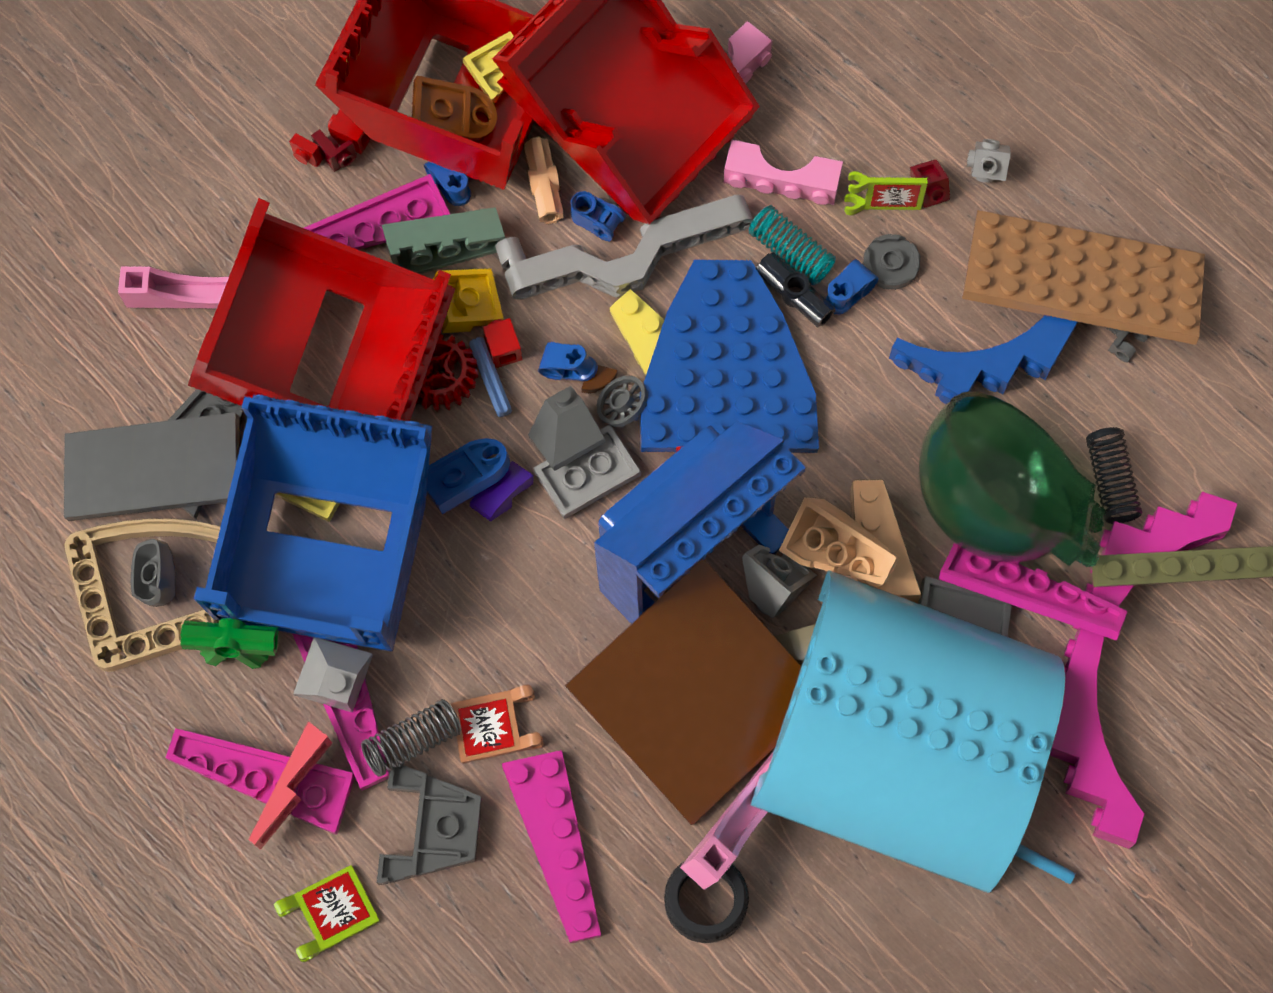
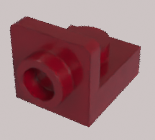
M321 129L311 135L312 141L319 145L324 161L334 172L349 166L357 157L354 143L351 140L339 146L332 136L327 137Z
M937 159L910 167L911 178H927V187L922 203L923 207H930L950 200L949 177Z

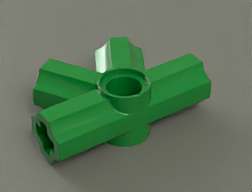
M232 618L221 619L218 623L185 621L181 628L180 645L182 649L200 650V655L204 657L206 664L217 666L228 658H235L251 669L261 668L262 664L268 660L269 655L275 656L279 643V631L277 627L251 626Z

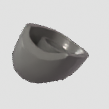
M157 539L145 540L139 543L133 552L130 580L132 596L149 606H164L175 597L176 571L172 551L168 543Z

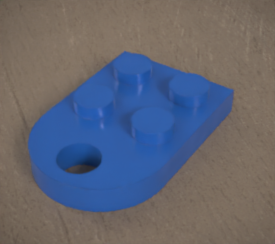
M477 439L429 465L427 494L442 514L494 485L504 477L510 466V458L505 446L495 439ZM498 454L492 459H487L491 455Z

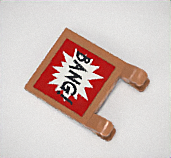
M523 685L512 690L451 703L461 724V733L456 737L462 764L523 750L539 749L544 746L543 738L538 732L521 737L519 734L514 703L529 702L535 699L534 690L531 685Z

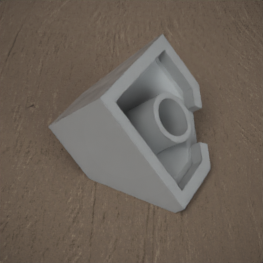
M757 545L747 551L742 557L749 599L757 605L762 613L769 615L773 619L786 610L817 575L808 567L798 564L785 554L780 557L769 553L770 549L768 547Z

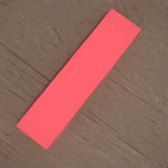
M309 721L248 839L260 850L300 803L301 799L293 792L294 789L332 745L329 737Z

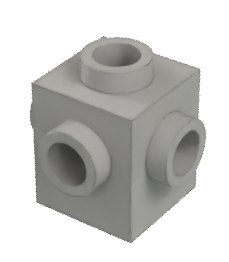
M984 139L983 142L976 141L975 149L969 150L967 167H971L972 177L987 183L993 182V179L1006 181L1011 155L1010 146L1000 145L999 141L993 139Z

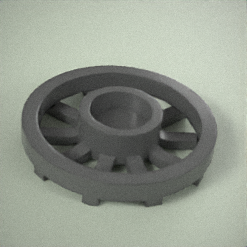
M622 376L614 379L599 395L597 401L598 416L604 423L612 427L622 428L634 420L637 421L639 419L638 416L647 406L648 392L641 380L634 376ZM628 383H635L631 390L628 391ZM623 384V388L615 389V387ZM638 387H640L641 391L637 394H634ZM612 391L610 398L606 399L609 393ZM604 404L611 406V408L603 410ZM614 412L613 416L610 419H607L605 417ZM619 413H620V414H621L620 420H616V419L618 418V416H619Z

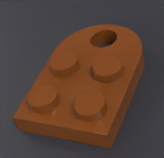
M418 75L414 79L412 118L474 142L484 140L494 129L497 121L496 108L492 100L481 90ZM476 112L484 113L488 118V122L483 123L479 121L476 117Z

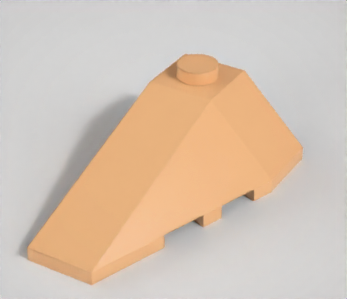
M804 497L779 549L780 552L802 566L825 571L830 570L838 574L882 585L887 584L900 558L839 508L825 499Z

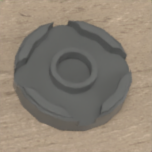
M896 234L879 236L872 241L864 252L863 265L879 278L876 285L883 289L896 290L906 287L915 280L919 272L921 256L917 247L905 240V237Z

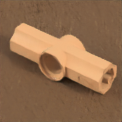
M541 137L531 138L524 145L529 166L530 188L532 195L535 196L539 220L547 224L556 223L564 218L561 198L559 196L560 185L556 165L553 166L548 139Z

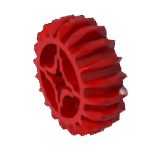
M440 333L416 402L418 404L422 401V407L425 410L431 404H433L434 410L437 412L440 409V405H445L447 410L451 409L450 403L452 402L460 406L462 404L460 397L469 398L471 395L469 389L476 388V381L474 379L479 377L478 370L475 369L478 366L477 360L472 358L473 351L470 348L465 349L466 346L463 341L456 343L455 337L452 335L445 341L444 336ZM457 361L462 366V372L458 380L454 378L452 373L454 364ZM436 371H444V373L442 374L437 373V375H434V372Z

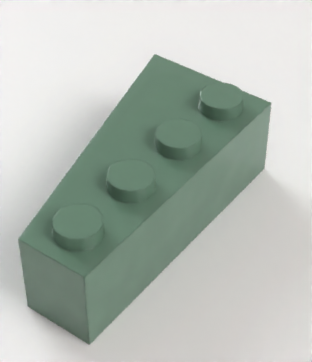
M496 207L382 225L392 263L418 274L497 253L496 244L505 239Z

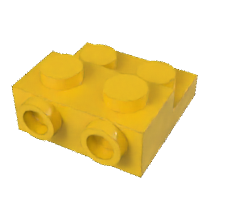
M491 268L444 271L451 274L448 284L456 289L442 327L443 333L470 332L473 326H486L489 322L496 319L504 320Z

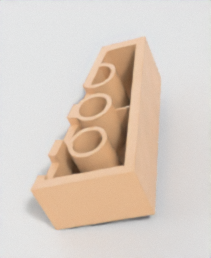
M853 481L850 491L851 518L900 557L886 585L857 578L855 580L918 603L921 593L884 481Z

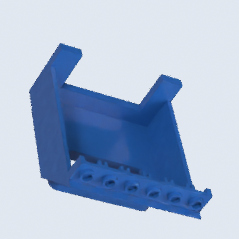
M253 395V398L244 396L242 410L248 418L206 587L196 588L194 600L215 620L232 618L240 620L246 625L277 627L278 631L393 652L426 506L432 426L414 421L391 419L385 416L367 415L356 411L338 410L322 405H309L293 400H280L264 395ZM276 493L391 512L392 516L384 550L378 551L267 531Z
M738 421L721 435L710 425L704 428L602 515L598 521L600 538L594 542L599 590L630 623L635 621L654 603L644 591L647 587L660 598L668 587L675 581L681 580L684 574L689 573L690 568L701 559L704 560L708 553L711 554L713 549L726 537L729 538L731 533H735L739 526L759 545L768 547L770 549L769 553L775 555L779 551L789 529L773 514L775 498L781 490L786 489V485L798 475L801 476L806 469L783 445V439Z

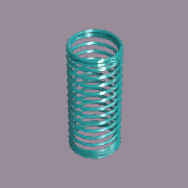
M773 205L763 208L752 221L749 227V234L752 237H756L757 241H761L762 245H766L767 249L771 248V252L780 256L782 260H785L786 264H790L791 268H795V272L802 273L806 269L804 274L806 277L811 273L808 278L811 285L821 282L834 266L836 256L831 252L827 253V249H822V245L817 246V241L812 242V237L807 238L808 234L803 233L802 229L797 230L798 226H793L792 221L788 222L787 217L783 218V213L778 214V209H775ZM768 211H770V213H769V214L767 215V217L763 220V222L761 223V225L754 231L756 225H757L758 222L761 220V218H762ZM779 216H781L780 219H779V221H778V223H777V224L774 226V228L765 236V234H766L767 230L769 229V227L773 224V222H774ZM784 220H786L782 228L778 231V233L773 238H771L772 234L777 229V227ZM790 224L786 233L775 243L780 233ZM795 228L790 238L780 247L785 237ZM797 233H799L798 237L793 242V244L787 250H785L789 242L793 239V237ZM805 236L800 245L790 254L797 242ZM810 240L804 250L795 258L801 247ZM814 244L808 255L800 262L806 251ZM819 248L816 255L805 265L810 256ZM824 252L820 260L811 268L815 260Z

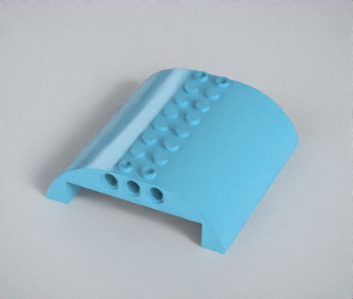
M828 570L818 598L823 603L768 771L759 777L750 805L990 893L1010 865L1026 831L1037 800L1063 705L1065 669L1062 659L1057 655Z

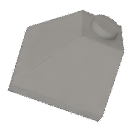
M314 637L294 690V696L353 713L373 654Z

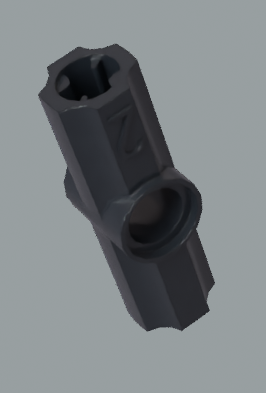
M774 252L768 253L756 267L760 276L782 295L784 303L799 310L817 328L823 326L834 314L836 308L809 284L806 275L801 272H795ZM798 287L802 291L796 293L790 291L789 288Z

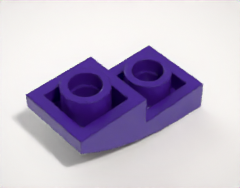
M512 461L504 477L494 485L476 494L470 501V507L491 522L512 507V498L533 485L534 475Z

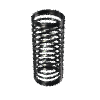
M1118 427L1099 429L1086 437L1087 447L1090 448L1088 452L1091 454V465L1094 467L1095 483L1098 486L1097 491L1100 492L1098 496L1101 498L1100 504H1102L1101 509L1104 511V522L1113 524L1115 521L1119 523L1129 522L1139 518L1143 513L1142 508L1139 507L1141 503L1137 501L1139 496L1135 495L1138 490L1134 489L1136 483L1133 482L1135 478L1131 476L1133 471L1130 470L1132 465L1129 464L1130 458L1127 457L1129 452L1125 451L1128 447L1124 445L1126 443V439H1123L1125 436L1124 430ZM1119 434L1110 439L1094 441L1107 435ZM1119 440L1123 441L1121 444H1113ZM1096 446H1105L1102 448H1094ZM1119 447H1125V448L1122 449V450L1111 451V452H1107V453H1104V454H1096V453H1098V452H1100V451H1106V450L1116 449V448H1119ZM1120 453H1126V455H1124V456L1113 457V458L1106 459V460H1103V461L1098 460V459H1100V458H1102V457H1109V456H1114V455H1117V454H1120ZM1122 459H1127V461L1124 463H1117L1106 467H1100V465L1104 463H1111L1120 461ZM1122 466H1129L1126 469L1115 470L1108 473H1100L1106 469H1114ZM1124 472H1130V474H1128V475L1117 476V477L1110 478V479H1102V478H1104V477H1106V476L1116 475V474H1120V473H1124ZM1131 478V480L1128 482H1121L1113 485H1104L1108 482ZM1128 484H1132V485H1133V486L1130 487V488H1124V489H1119V490H1115V491H1112V492H1106V490H1108V489H1110V488L1121 487V486H1125V485H1128ZM1127 491H1135L1134 493L1128 495H1122L1115 498H1106L1113 494L1124 493ZM1136 497V499L1132 501H1126L1117 504H1108L1115 500ZM1129 504H1137L1136 506H1125ZM1137 511L1134 514L1126 516L1111 517L1113 515L1123 512Z

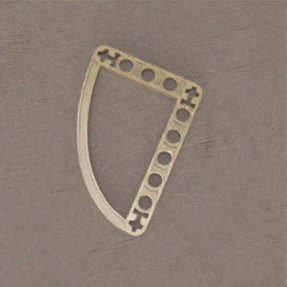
M143 519L89 528L75 532L66 539L65 551L92 658L100 669L111 672L181 650L180 633L182 624L185 621L218 623V620L213 619L205 610L119 637L95 546L118 540L150 536L188 537L217 543L220 531L219 526L179 519ZM82 541L85 544L82 550L87 559L81 560L80 554L75 549L78 547L77 542ZM85 567H92L95 570L92 579L88 581L80 580V571ZM93 594L101 595L102 601L98 607L91 609L86 606L89 596ZM102 621L109 624L108 632L103 636H95L93 633L94 626ZM167 630L174 631V641L169 645H162L159 641L160 635ZM136 640H144L146 643L145 650L137 655L130 652L131 644ZM122 645L123 651H124L125 655L127 656V658H124V657L120 654V652H122V651H121V649L119 648V646ZM108 650H110L112 654H116L111 656V662L107 663L104 659H101L106 656L105 652Z

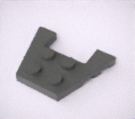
M400 763L398 768L393 767L392 771H389L387 787L389 791L420 793L413 856L380 854L376 883L378 885H385L476 862L482 804L481 796L430 777L426 773L411 769Z

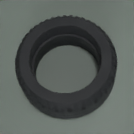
M682 862L671 873L665 887L664 903L670 923L682 936L699 943H715L731 936L744 921L749 904V891L743 875L731 864L721 877L730 885L734 895V904L729 916L724 921L715 925H699L690 921L683 914L679 904L680 890L683 884L691 878L680 868L684 863Z

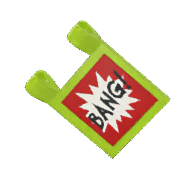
M853 171L849 173L848 180H856L859 184H850L848 186L850 193L845 196L844 201L853 202L855 206H846L844 211L847 215H854L862 210H921L927 187V178L868 177L860 172ZM867 189L865 199L856 195Z
M352 865L293 895L282 898L274 904L276 912L280 917H284L300 907L316 939L296 949L301 962L309 961L330 947L380 922Z

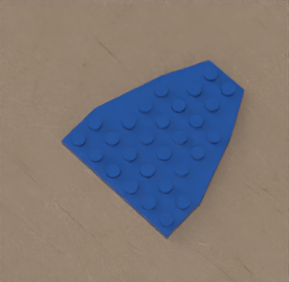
M694 260L667 311L643 383L648 392L647 406L640 414L641 452H676V447H683L704 428L711 425L721 435L738 421L783 439V445L791 453H817L819 450L815 390L784 315L751 260Z

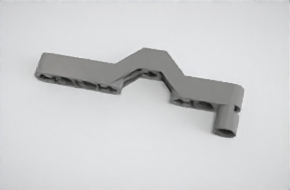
M743 195L730 196L655 219L650 225L644 224L640 228L642 239L635 252L607 262L585 253L581 245L567 246L526 259L521 242L517 237L505 238L499 241L495 248L501 266L506 270L504 275L513 299H525L577 282H582L617 298L623 296L629 289L633 292L643 290L661 256L749 229L753 218Z

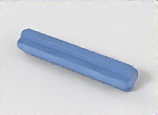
M482 337L472 339L469 342L470 349L477 360L478 369L498 417L509 415L512 412L511 405L485 340Z

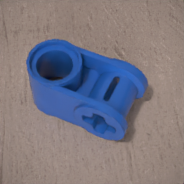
M431 162L424 164L427 175L431 174L436 186L451 205L462 206L469 202L471 191L468 187L466 174L449 170Z
M580 191L571 199L572 221L604 241H611L613 239L614 230L626 218L625 213L619 207L603 201L590 192ZM585 206L588 207L589 210L582 212L579 211L578 208Z
M855 259L849 263L843 272L828 285L826 300L836 308L834 314L846 313L862 297H865L873 290L879 278L859 260Z
M548 342L538 372L542 376L553 380L588 381L595 376L598 365L592 357L588 356L587 351L581 345Z

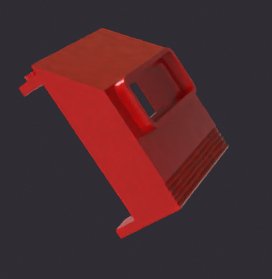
M357 0L315 86L372 140L449 170L466 174L470 178L479 179L486 184L489 183L491 186L494 185L496 188L500 187L504 190L535 122L505 90L494 103L497 112L496 125L491 133L480 142H474L399 113L398 110L432 39L468 52L467 55L510 31L515 36L535 15L497 0ZM463 63L454 83L474 87L482 91ZM476 112V117L479 121L483 123L488 122V118L484 113Z
M258 198L213 320L198 353L188 386L240 406L243 404L244 396L253 398V395H264L280 400H293L309 405L325 406L291 393L290 388L326 291H330L364 305L329 405L326 407L410 421L456 289L448 284L451 274L440 270L435 279L428 278L269 215L266 212L270 202Z

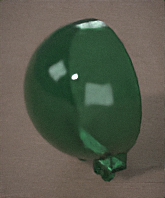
M962 392L952 397L938 412L927 430L922 442L919 458L918 476L923 501L939 529L956 545L988 560L1015 563L1036 560L1053 554L1068 566L1075 561L1089 568L1096 566L1099 560L1098 552L1101 545L1088 532L1097 533L1102 531L1104 526L1103 519L1106 514L1105 509L1100 507V504L1094 500L1096 485L1078 472L1064 450L1040 425L1012 404L981 392Z

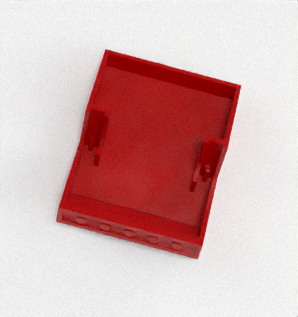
M550 0L492 58L503 73V76L497 83L633 220L649 225L661 216V212L679 197L680 192L686 185L697 178L701 169L716 157V153L734 138L735 133L744 124L749 122L753 114L760 108L710 28L677 24L662 0Z

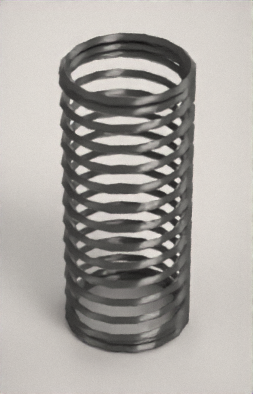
M440 699L435 705H430L429 708L418 711L417 715L412 714L411 718L406 717L405 721L402 720L399 721V724H393V727H387L386 731L381 730L380 734L376 733L374 737L362 740L361 749L371 770L377 776L382 777V775H386V769L392 771L393 767L398 768L399 763L404 765L405 760L410 761L411 757L416 758L417 753L422 755L423 750L428 752L429 747L435 748V744L441 745V740L447 742V737L452 739L453 736L460 735L461 724L452 706L446 700ZM442 706L452 718L456 731L450 725ZM432 715L435 717L441 730L443 731L444 738H442V736L439 734V731L433 722ZM426 718L431 723L438 737L439 742H437L436 739L433 737L427 725ZM420 721L426 728L432 740L433 746L427 740L421 728ZM414 725L421 733L425 741L426 748L423 746L420 739L418 738ZM408 728L417 740L418 745L420 747V751L414 745L410 737ZM402 731H403V733L406 735V737L408 738V740H409V742H410V744H411V746H412V748H413L414 755L412 754V752H411L410 749L408 748V746H407V744H406V742H405V740H404V737H403V735H402ZM396 735L405 747L408 758L405 756L401 747L399 746ZM390 738H391V740L394 742V744L396 745V747H397V749H398V751H399V753H400V756H401L402 761H401V760L399 759V757L396 755V753H395V751H394V749H393V746H392V744H391ZM384 742H385L386 745L389 747V749H390V751H391V753H392V755H393V757H394V759H395V763H394V762L392 761V759L390 758V756H389V754H388V752H387V750H386V747H385V745H384ZM378 745L386 756L389 767L382 758Z

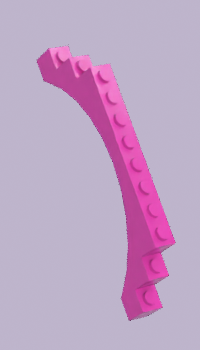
M1201 492L1196 501L1191 499L1185 515L1158 506L1153 515H1147L1142 530L1115 521L1110 530L1104 529L1099 542V546L1103 547L1101 555L1188 551L1222 540L1230 530L1237 503ZM1092 582V584H1086L1084 592H1089L1119 607L1129 591L1136 585L1094 588ZM1073 626L1072 628L1077 629L1074 639L1069 638L1064 651V656L1068 657L1064 667L1065 691L1060 719L1049 756L1074 764V766H1068L1063 782L1068 784L1066 794L1101 806V808L1096 807L1092 816L1091 825L1095 826L1093 836L1130 849L1136 844L1145 813L1138 806L1119 777L1104 742L1097 708V670L1105 637Z

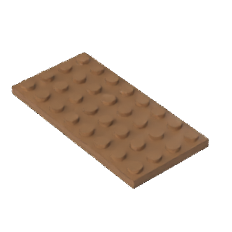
M977 210L962 299L1196 345L1200 335L1205 254Z

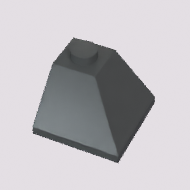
M572 386L559 391L544 401L528 434L530 440L554 471L606 442L584 401Z

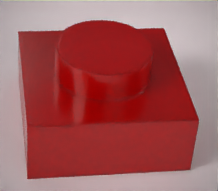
M295 133L289 141L293 156L303 164L309 163L318 167L323 160L319 145Z

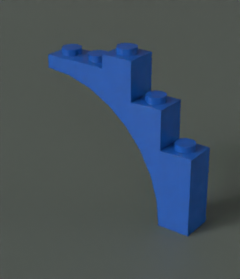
M1045 315L1028 331L1009 342L989 349L970 352L937 351L919 347L897 338L891 348L889 359L893 360V363L899 368L910 369L919 374L922 380L938 384L935 395L944 404L961 409L977 381L982 383L983 387L991 392L1004 394L1019 367L1023 368L1032 377H1040L1046 380L1078 322Z

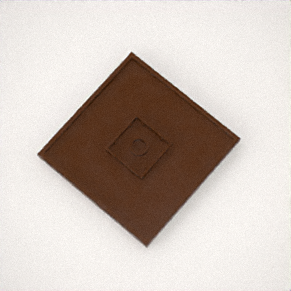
M701 559L689 570V573L684 574L681 580L672 585L564 686L690 825H693L775 748L801 666L705 559Z

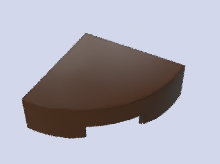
M598 365L595 376L583 382L582 393L592 394L604 389L611 381L616 379L618 370Z

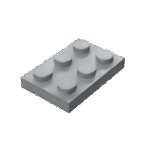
M611 425L600 430L606 441L604 444L554 471L547 461L533 468L534 473L563 519L568 518L641 476V471Z

